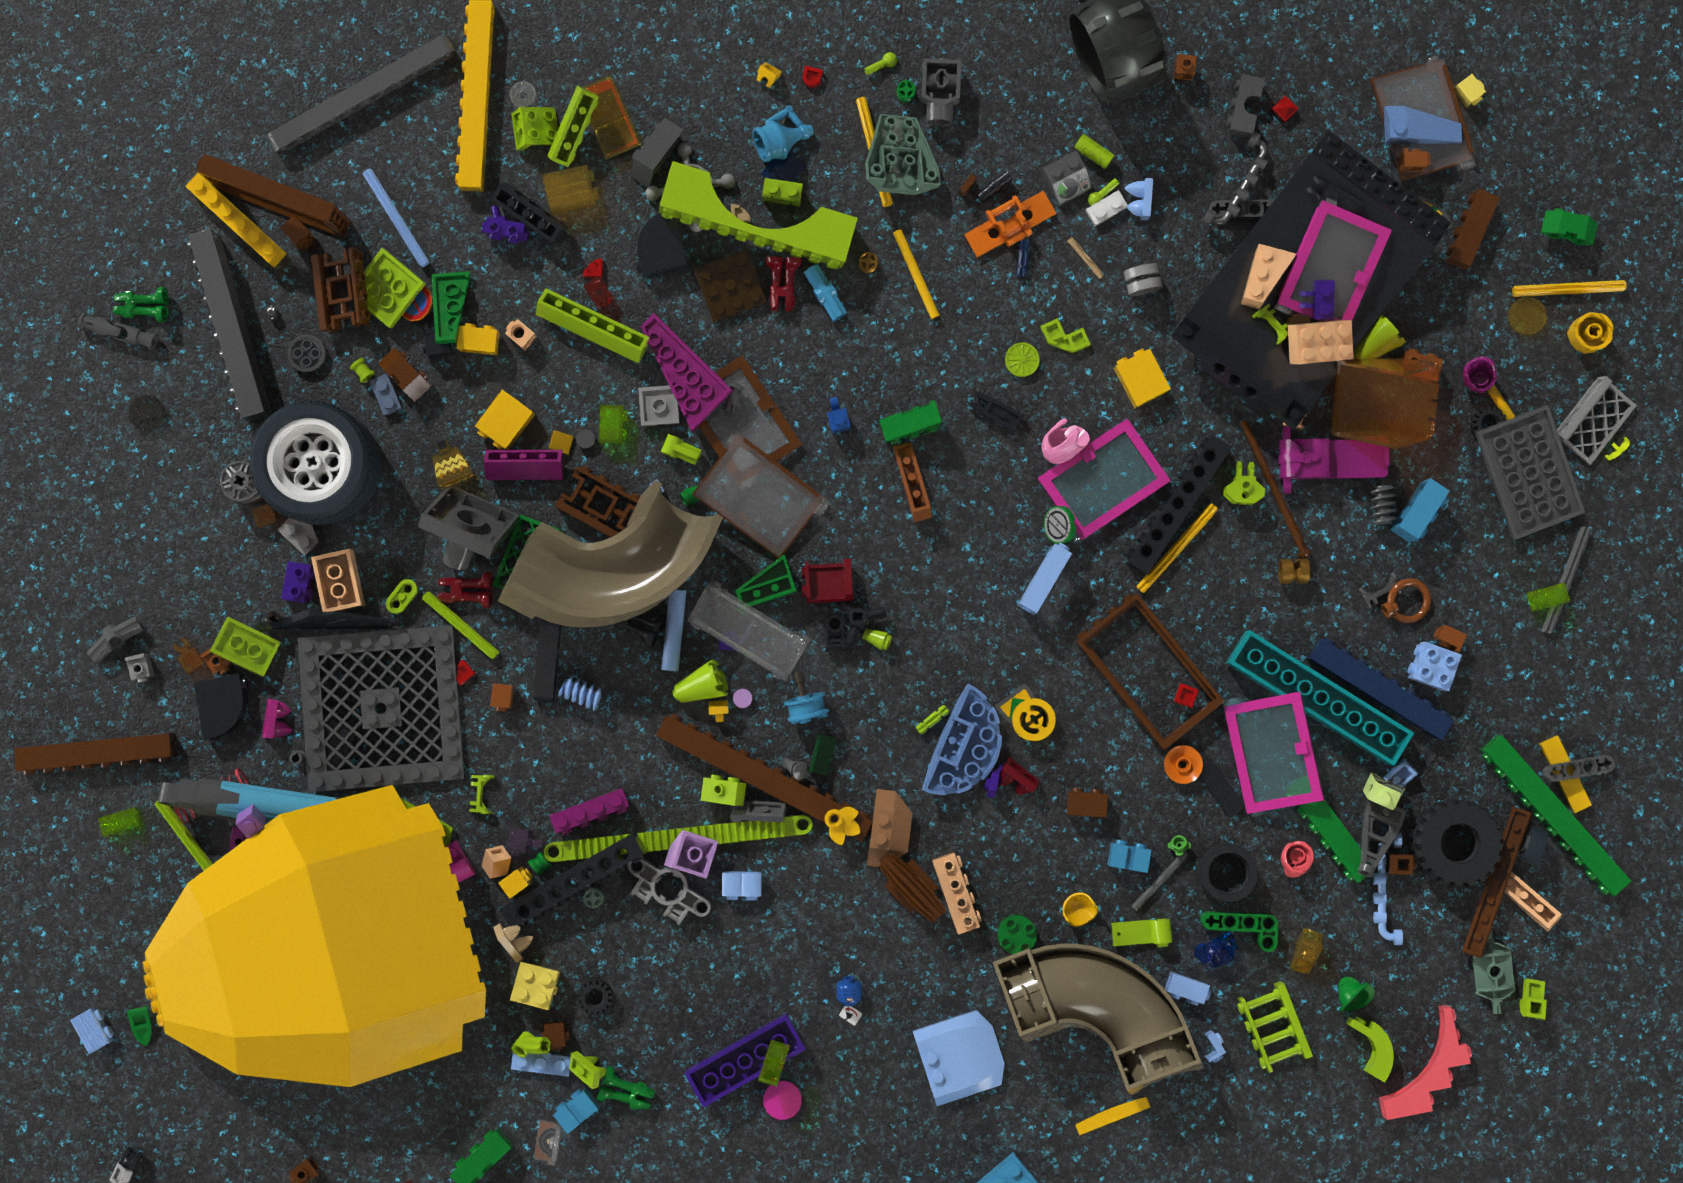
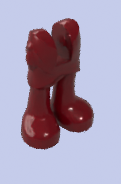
M776 256L766 257V265L772 271V285H770L771 311H778L779 296L786 297V312H791L795 307L794 275L796 269L801 266V258H785V286L781 287L783 258Z
M486 572L479 579H464V577L438 579V586H451V593H438L437 599L443 603L473 601L481 603L483 608H491L493 593L491 591L464 592L463 588L492 590V573Z

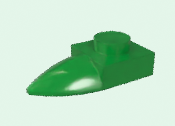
M146 1006L130 1009L127 1015L131 1031L139 1043L147 1046L152 1033L149 1008Z

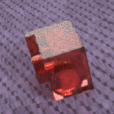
M597 276L583 286L597 308L601 306L602 308L606 307L612 302L611 299L614 298L600 276ZM601 289L602 294L596 295V291Z

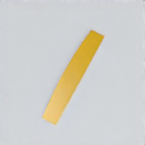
M1147 1097L1133 1100L1098 1113L1076 1124L1079 1135L1148 1109L1150 1105Z

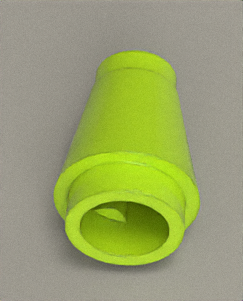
M866 628L862 639L880 650H888L892 636L888 632Z

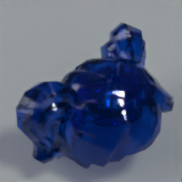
M1224 932L1221 937L1210 940L1207 944H1198L1194 949V955L1201 961L1202 965L1208 963L1211 967L1217 968L1232 961L1235 957V950L1239 949V947L1236 945L1234 935L1230 932Z

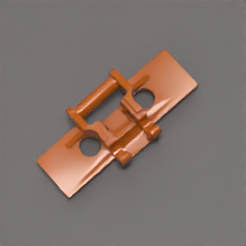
M1044 191L1020 203L1015 195L1010 201L991 211L987 210L985 213L989 221L967 232L964 236L978 258L999 245L1005 243L1007 247H1010L1032 235V227L1057 213ZM1015 207L1017 210L1015 215L1005 221L996 222V216ZM1023 211H1030L1032 218L1026 220L1022 214ZM993 228L997 229L999 236L991 238L988 231Z

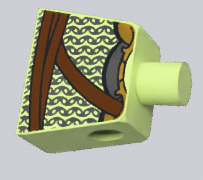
M1373 773L1370 774L1363 788L1367 799L1391 810L1396 808L1405 790L1404 787Z

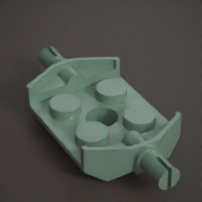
M1491 930L1482 958L1472 956L1476 986L1474 993L1491 1000L1493 1014H1501L1500 1002L1515 992L1511 948L1495 942ZM1493 966H1497L1499 969V974L1495 977L1490 975V969Z

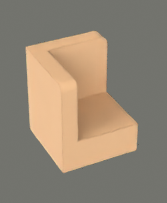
M503 845L485 849L482 867L490 879L507 875L511 857Z

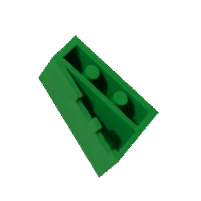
M935 400L930 401L928 405L916 406L912 410L880 419L879 425L885 443L896 445L901 443L903 438L908 437L911 440L919 437V433L926 431L927 434L938 431L942 420Z
M499 1128L495 1131L490 1129L483 1136L485 1140L480 1145L476 1143L469 1150L471 1154L466 1159L462 1156L454 1164L456 1168L450 1174V1177L456 1183H475L514 1144Z

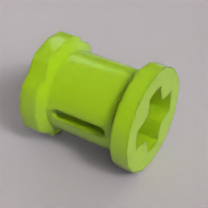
M364 358L356 360L350 366V369L354 370L360 377L361 383L368 381L375 375V372L370 370L365 364Z

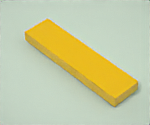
M1558 735L1539 743L1549 765L1570 761ZM1568 765L1566 771L1571 776L1574 773V769L1571 765ZM1560 770L1552 771L1554 775L1561 774ZM1579 778L1557 781L1572 813H1577L1592 805Z

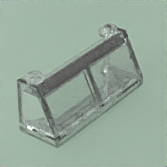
M713 579L705 587L687 621L691 623L690 625L698 631L702 629L769 670L776 679L786 681L812 639L804 634L803 636H796V631L792 632L728 593L729 590L724 589L722 591V584Z

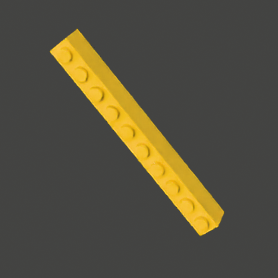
M469 0V5L465 7L468 24L464 25V34L467 35V41L463 43V53L466 54V58L462 62V72L465 75L464 80H461V91L464 92L463 98H460L462 117H459V129H461V136H458L457 141L458 147H460V155L457 154L456 158L459 173H456L455 183L461 191L484 192L495 7L492 0Z

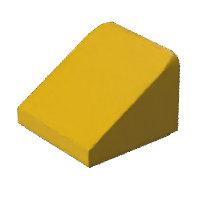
M554 430L549 449L562 450L564 454L569 455L574 436Z

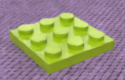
M384 248L380 249L364 271L366 276L365 288L368 294V310L392 329L426 283Z

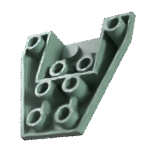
M880 114L865 163L867 181L879 192L917 195L940 187L939 167L917 118Z

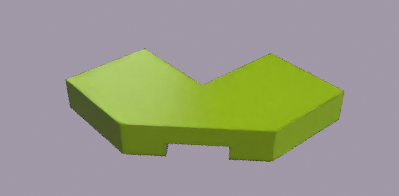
M1058 318L1040 326L1047 343L1054 347L1075 353L1091 346L1084 328L1065 335Z

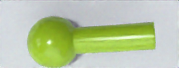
M892 52L886 53L882 60L866 67L865 73L869 75L884 67H894L898 62L896 54Z
M1116 178L1099 192H1093L1088 196L1090 206L1103 200L1108 193L1120 184Z

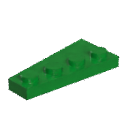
M470 271L431 274L436 344L456 343L471 276Z

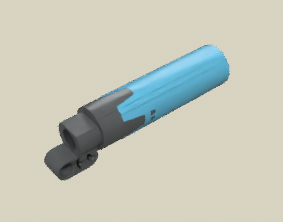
M202 777L201 781L181 778L180 785L162 783L158 803L196 810L195 814L233 820L237 819V814L254 804L266 817L265 824H267L279 814L337 800V798Z

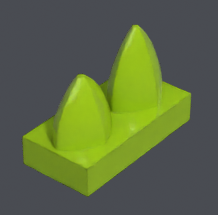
M578 1051L571 1053L569 1070L591 1089L599 1086V1079L607 1071L604 1067L595 1066L598 1057L583 1056Z

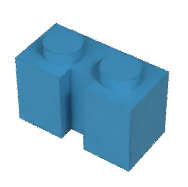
M1116 840V843L1111 842L1107 865L1148 873L1152 850L1147 849L1145 844L1136 843L1135 846H1130L1128 841Z
M586 1088L583 1091L578 1089L570 1096L572 1099L569 1102L565 1103L563 1101L555 1108L556 1112L553 1116L567 1134L600 1107Z

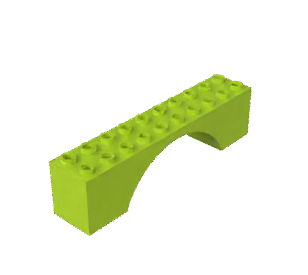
M674 161L671 164L658 212L667 219L678 218L681 223L687 225L694 223L703 230L714 229L720 235L728 236L730 234L735 236V239L743 242L750 240L759 247H764L765 245L772 247V250L775 252L783 253V251H786L792 257L801 258L802 256L809 258V262L815 264L822 262L831 269L841 268L845 263L858 219L857 217L820 207L810 218L795 226L782 229L756 227L738 219L726 209L716 195L711 182L710 172Z

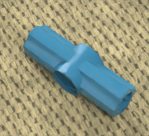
M818 264L808 268L804 274L814 289L813 292L821 305L823 304L833 322L839 320L847 312L837 297L838 294L834 286L827 280Z

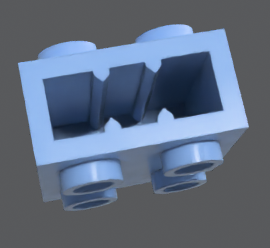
M1420 642V645L1418 644L1414 650V662H1411L1408 667V678L1441 691H1449L1462 655L1428 642Z

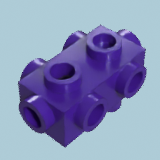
M499 206L491 207L493 218L487 217L486 222H483L482 233L489 236V239L500 241V238L508 239L507 242L513 244L528 241L529 230H527L524 223L507 221V217L500 215Z

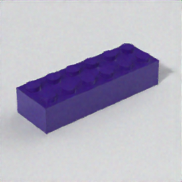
M786 1012L685 1070L684 1074L704 1108L806 1050V1045Z

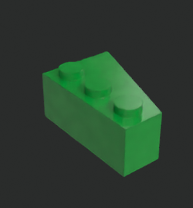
M782 555L778 560L736 590L742 610L797 592L785 555Z

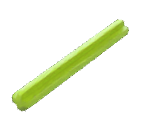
M429 591L423 595L422 600L491 659L497 657L499 651L438 600L437 597Z
M157 801L155 806L204 871L213 865L170 805L160 804Z

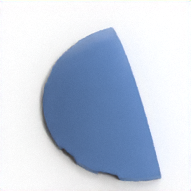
M967 684L941 733L922 790L936 795L965 792L980 780H984L998 759L1002 743L998 714L988 702L987 697L970 684Z

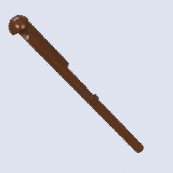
M1247 420L1240 422V425L1300 552L1297 556L1301 559H1306L1310 556L1311 549H1308L1291 511L1288 510L1275 482V477L1265 461Z

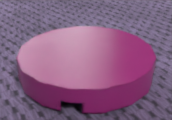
M787 1080L775 1081L766 1088L763 1096V1105L766 1112L779 1120L793 1117L799 1111L802 1104L800 1090L794 1083Z

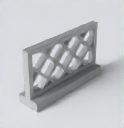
M1607 376L1597 377L1557 429L1561 442L1588 465L1592 464L1637 406L1618 390ZM1609 388L1613 392V400L1605 401V392ZM1624 401L1629 406L1623 413H1619L1618 402ZM1614 402V414H1606V403ZM1596 404H1601L1602 415L1594 416L1593 407ZM1607 416H1615V425L1608 428ZM1602 417L1603 428L1595 429L1594 418ZM1584 419H1590V430L1582 431ZM1595 431H1603L1604 439L1601 442L1596 443ZM1591 432V443L1583 444V433ZM1578 433L1579 445H1573L1568 441L1572 434ZM1592 445V454L1588 458L1584 454V446Z

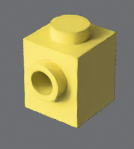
M1473 74L1454 88L1456 96L1465 107H1468L1470 104L1473 106L1483 100L1481 96L1486 92L1483 83L1477 80Z

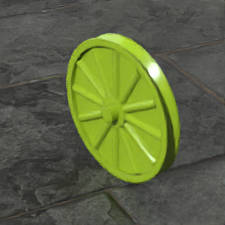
M1028 343L1014 344L1009 348L1005 356L1007 369L1018 377H1027L1033 374L1038 368L1040 360L1037 350Z

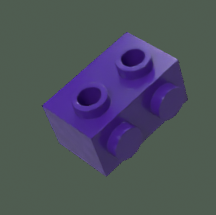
M288 561L281 599L308 604V601L313 596V589H311L312 581L316 579L313 565Z

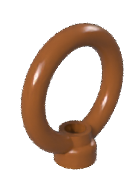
M1414 578L1400 580L1391 588L1387 602L1381 605L1382 611L1386 618L1393 617L1401 623L1411 624L1418 622L1425 617L1430 609V591L1420 580ZM1406 586L1418 588L1423 595L1421 609L1412 616L1400 614L1399 608L1395 603L1397 593Z

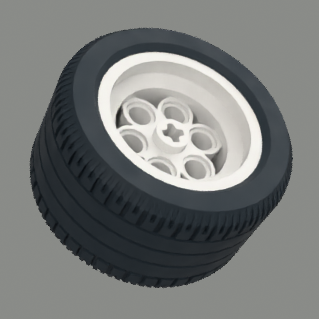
M309 400L295 402L282 407L274 412L271 417L269 416L265 420L266 422L260 426L251 446L250 473L259 495L272 509L305 524L330 525L352 517L353 514L355 515L359 512V509L365 506V503H368L379 481L380 455L372 434L354 416L330 403ZM304 442L309 443L307 451H302L301 449ZM328 442V449L322 451L321 444ZM337 458L339 461L338 465L332 468L330 465L331 460ZM295 459H299L300 462L297 468L292 467V462ZM310 460H315L317 464L312 465L310 463ZM305 475H308L309 482L303 485L301 480ZM324 475H328L329 481L323 485L321 478Z

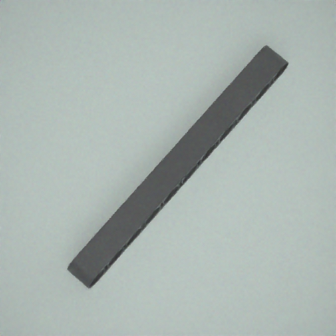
M441 35L270 132L267 138L276 154L284 153L448 60L456 54V50L448 36Z

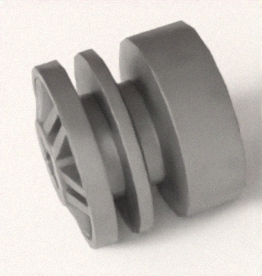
M246 461L230 463L224 468L220 477V485L225 495L243 504H253L262 499L254 486L250 473V463ZM241 478L245 479V480L243 481V484H244V485H240V484H239V483L241 482V480H240Z

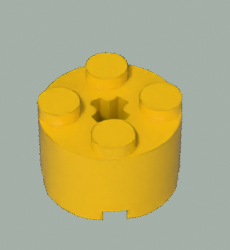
M1589 312L1573 321L1567 336L1571 345L1582 354L1594 353L1611 342L1614 330L1613 324L1606 315Z

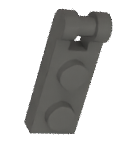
M744 801V806L732 807L734 811L731 812L730 819L733 822H740L741 820L784 822L786 803Z

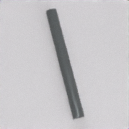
M1184 851L1182 856H1178L1131 907L1137 912L1186 860L1189 854Z

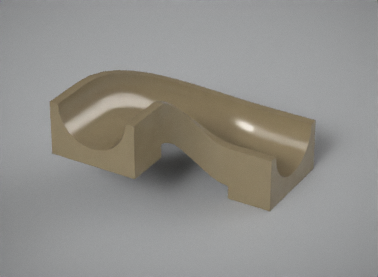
M655 480L640 496L628 521L627 528L606 540L595 543L579 542L541 522L529 536L498 601L531 619L537 616L548 622L570 627H599L631 619L658 605L695 572L707 554L723 517L718 514L703 517L682 511L663 496L661 492L662 483Z
M1056 944L1033 950L1026 949L993 962L1018 1034L1025 1043L1064 1028L1076 1027L1091 1031L1101 1037L1111 1047L1124 1084L1130 1095L1136 1094L1142 1088L1167 1077L1204 1068L1187 1024L1173 999L1150 974L1126 958L1094 946Z

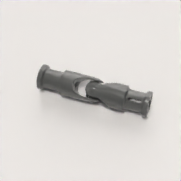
M85 312L81 313L78 319L79 329H89L102 336L113 335L111 337L136 346L140 344L148 347L150 350H154L157 344L158 337L156 333H145L141 329L129 325L113 323L101 317L88 316ZM125 329H126V330H127V337H126L125 339H123V338H121V337H122V335H124Z

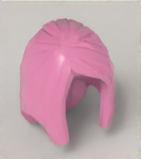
M1065 418L1060 420L1044 436L1041 445L1044 458L1053 464L1064 463L1072 459L1087 446L1090 441L1089 434L1083 428L1076 425L1061 428L1068 420Z

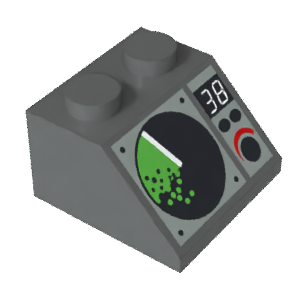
M1077 151L1042 169L1041 174L1058 206L1092 190L1086 167Z

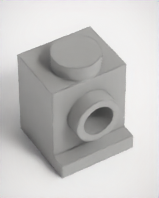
M142 653L125 658L131 680L143 683L149 681V677L154 676L150 654ZM138 665L141 667L140 672L137 671L136 666Z

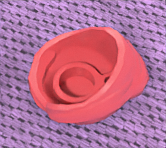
M1303 841L1288 843L1281 854L1284 873L1291 878L1303 875L1311 867L1314 860L1312 847Z

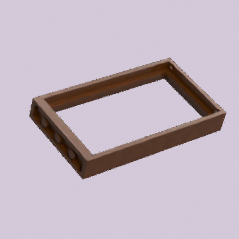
M203 154L202 158L197 162L196 172L219 191L290 218L295 215L302 223L344 238L351 220L334 203Z
M1130 593L1122 599V605L1119 607L1115 605L1107 611V617L1104 619L1100 617L1093 622L1092 629L1089 631L1085 629L1078 634L1077 637L1079 639L1075 642L1162 750H1165L1220 706L1224 700L1137 593L1133 596ZM1133 605L1138 608L1211 699L1164 738L1087 643Z

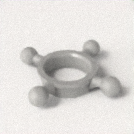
M688 143L678 145L677 154L682 157L684 165L707 171L699 165L690 164L689 156L692 153V148ZM724 174L721 179L713 180L711 177L713 188L722 186L725 189H730L735 185V178L731 174ZM649 186L645 191V195L648 200L656 201L663 195L664 188ZM691 223L689 225V228L694 232L702 230L697 224Z

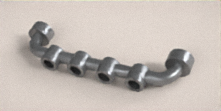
M1257 132L1253 133L1247 145L1253 149L1255 146H1258L1260 154L1224 216L1216 218L1214 217L1216 213L1209 210L1202 224L1208 227L1210 224L1222 226L1231 217L1236 218L1241 209L1238 207L1241 201L1244 203L1250 194L1247 189L1249 186L1254 187L1259 178L1256 176L1259 170L1263 171L1268 163L1265 160L1268 154L1267 145L1260 139L1261 135Z

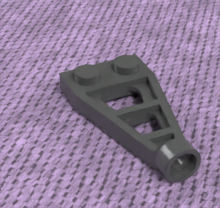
M1368 799L1363 813L1359 874L1373 877L1375 868L1402 828L1406 810L1397 806L1394 810H1391ZM1374 820L1389 826V830L1384 837L1373 833L1372 826ZM1370 839L1381 844L1377 854L1368 851Z

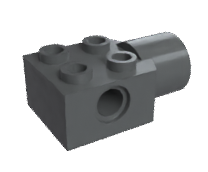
M923 58L921 103L927 105L926 123L928 125L949 126L953 124V106L959 104L961 60Z

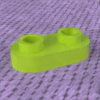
M410 579L402 580L386 600L387 610L394 614L402 613L417 595V584ZM407 586H411L412 588L411 592L407 593L405 590ZM395 601L400 602V606L398 608L394 607Z

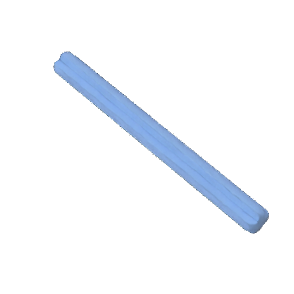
M365 170L363 176L421 268L426 267L429 264V260L373 170Z

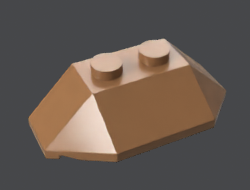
M876 790L867 866L879 867L881 864L879 860L886 853L889 855L893 853L900 858L908 852L913 813L896 791Z

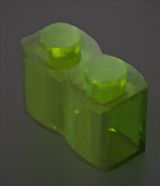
M600 405V444L623 445V441H627V429H624V421H628V410H624V405Z

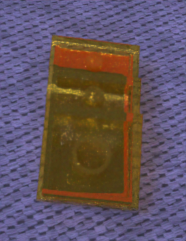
M611 75L582 87L599 96L598 105L591 114L590 124L605 159H610L640 146L639 139Z

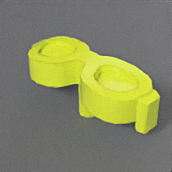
M1624 437V441L1619 447L1615 443L1612 444L1616 451L1609 456L1605 455L1608 461L1618 457L1628 448L1630 441L1627 437Z

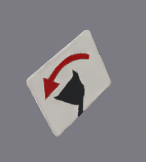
M844 1006L839 1016L855 1026L862 1013L852 1006Z

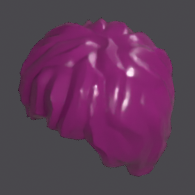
M1483 356L1480 358L1476 357L1466 363L1463 371L1464 385L1470 391L1479 394L1491 389L1498 376L1495 363L1490 358Z

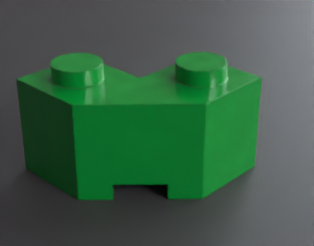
M1555 208L1554 211L1545 212L1541 233L1550 239H1568L1575 245H1593L1598 223L1591 216L1578 215L1566 212L1564 209Z

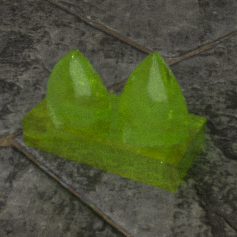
M1565 582L1526 593L1532 612L1570 602Z
M137 807L98 818L103 837L142 826Z

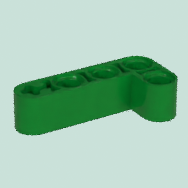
M1205 911L1200 915V923L1206 929L1257 932L1256 942L1261 950L1272 952L1277 947L1278 921L1270 914ZM1228 916L1233 918L1231 926L1225 925V919ZM1209 917H1211L1215 920H1219V923L1210 922L1209 925V923L1206 922V919H1209ZM1247 917H1251L1253 921L1250 927H1245L1244 920ZM1270 918L1272 921L1269 928H1265L1263 925L1264 920ZM1269 937L1271 944L1265 948L1263 940Z

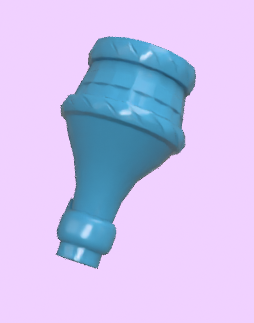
M790 105L767 119L763 127H755L753 129L754 144L760 158L764 162H770L772 159H786L792 146L797 141L809 139L810 136L814 135L812 126L803 124ZM788 116L797 128H788L777 122Z

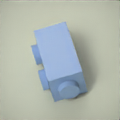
M1170 971L1165 990L1169 992L1170 997L1180 999L1181 996L1187 998L1188 1003L1198 1006V1003L1204 1004L1205 1000L1208 1001L1211 995L1210 985Z

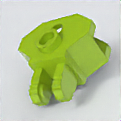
M1237 461L1236 476L1233 477L1232 483L1223 488V496L1232 504L1252 505L1265 496V488L1256 481L1254 462H1249L1248 476H1242L1243 464Z

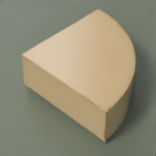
M731 204V213L746 223H751L750 216L745 209L739 205Z

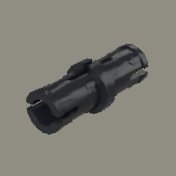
M1005 170L996 179L990 180L988 185L980 192L976 193L977 198L984 203L995 193L998 194L1001 188L1012 181V176Z

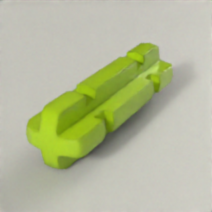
M942 705L938 708L937 712H933L923 720V723L918 724L916 730L921 735L928 731V728L933 727L942 717L948 715L950 711L945 705Z

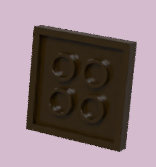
M747 249L694 268L713 323L767 303Z

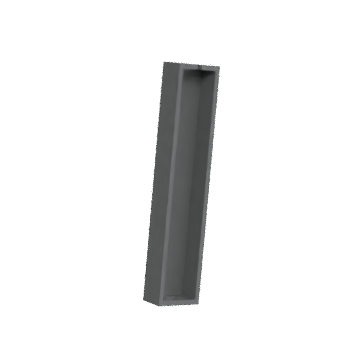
M211 228L189 234L190 241L187 242L188 247L195 257L193 265L200 274V278H198L199 285L205 291L206 296H203L205 305L210 308L211 314H209V319L216 329L214 337L216 342L220 343V357L227 367L225 374L227 379L231 380V395L234 399L236 398L238 404L235 406L236 412L239 417L250 423L267 419L269 416L271 417L272 410L221 236Z

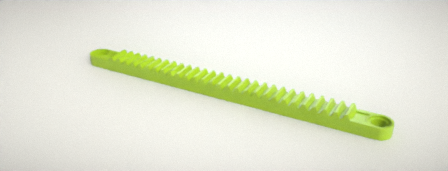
M806 815L784 817V822L750 820L637 834L647 852L669 850L671 844L682 830L716 840L718 844L803 835L811 831L813 823L810 817ZM805 819L808 821L809 826L806 830L798 828L797 823L799 820ZM630 834L552 842L545 847L544 856L550 862L590 858ZM553 846L559 849V855L555 858L551 857L548 853L549 849ZM622 849L620 854H628L627 850Z

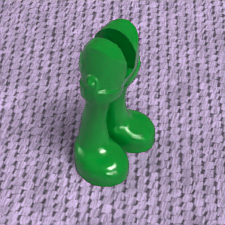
M158 287L153 295H135L133 291H125L114 295V302L125 303V306H114L113 314L123 316L124 318H134L135 315L154 316L157 322L167 321L169 310L166 306H137V304L168 305L169 295L166 287Z
M607 1066V1071L603 1077L596 1100L602 1102L605 1099H615L628 1103L629 1107L635 1110H649L651 1102L639 1098L638 1095L653 1098L655 1091L648 1087L646 1083L638 1081L635 1084L618 1078L615 1075L614 1068ZM606 1085L624 1089L626 1091L631 1092V1094H625L612 1090Z

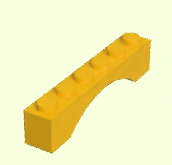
M199 173L185 186L273 267L287 255L281 247Z

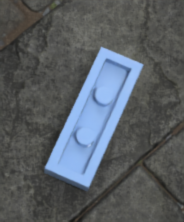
M513 1052L511 1069L569 1077L571 1056L552 1053H528L525 1058H521Z

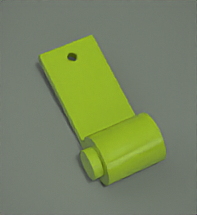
M1167 918L1111 923L1113 946L1153 943L1157 944V947H1168V943H1172L1171 921Z

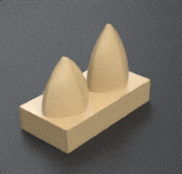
M501 924L493 927L497 940L517 963L522 960L521 952L530 945L533 936L514 939L520 931V926L503 928Z

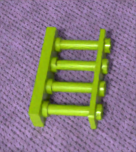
M1281 981L1274 983L1275 989L1272 993L1246 1002L1243 997H1239V1003L1237 1004L1240 1014H1244L1246 1018L1244 1025L1247 1032L1252 1033L1253 1040L1251 1042L1255 1051H1259L1261 1056L1258 1059L1260 1066L1269 1073L1273 1072L1271 1064L1296 1054L1301 1055L1305 1059L1313 1057L1286 986ZM1275 999L1277 1001L1280 1000L1282 1007L1279 1011L1253 1021L1250 1009ZM1281 1018H1287L1289 1022L1287 1029L1260 1039L1256 1028ZM1288 1036L1295 1038L1297 1043L1294 1044L1295 1047L1267 1057L1263 1046Z

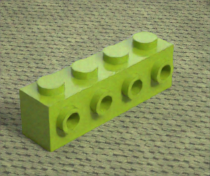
M577 85L547 155L552 161L569 167L570 163L573 162L576 155L575 151L583 140L584 130L589 126L591 114L599 102V96L594 92Z

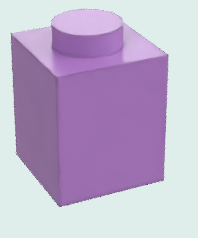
M252 804L237 814L235 825L249 839L264 828L266 817Z

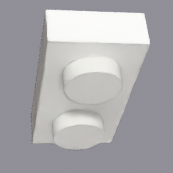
M1118 190L1085 211L1096 227L1125 210L1128 205Z

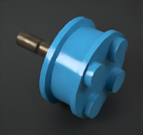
M794 672L800 696L783 702L784 706L788 707L790 715L787 718L788 722H791V724L799 722L803 724L810 722L811 718L818 719L828 716L829 708H825L823 700L825 692L807 694L802 672Z

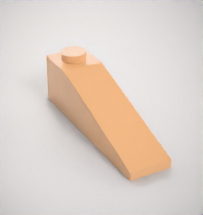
M1513 872L1511 873L1505 894L1548 932L1559 921L1562 914Z

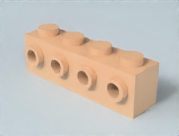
M953 852L933 859L932 862L957 934L979 928V922L982 920L979 911H974L972 904L976 902L972 892L968 893L966 885H969L966 874L962 875L960 867L963 865L960 856H955Z

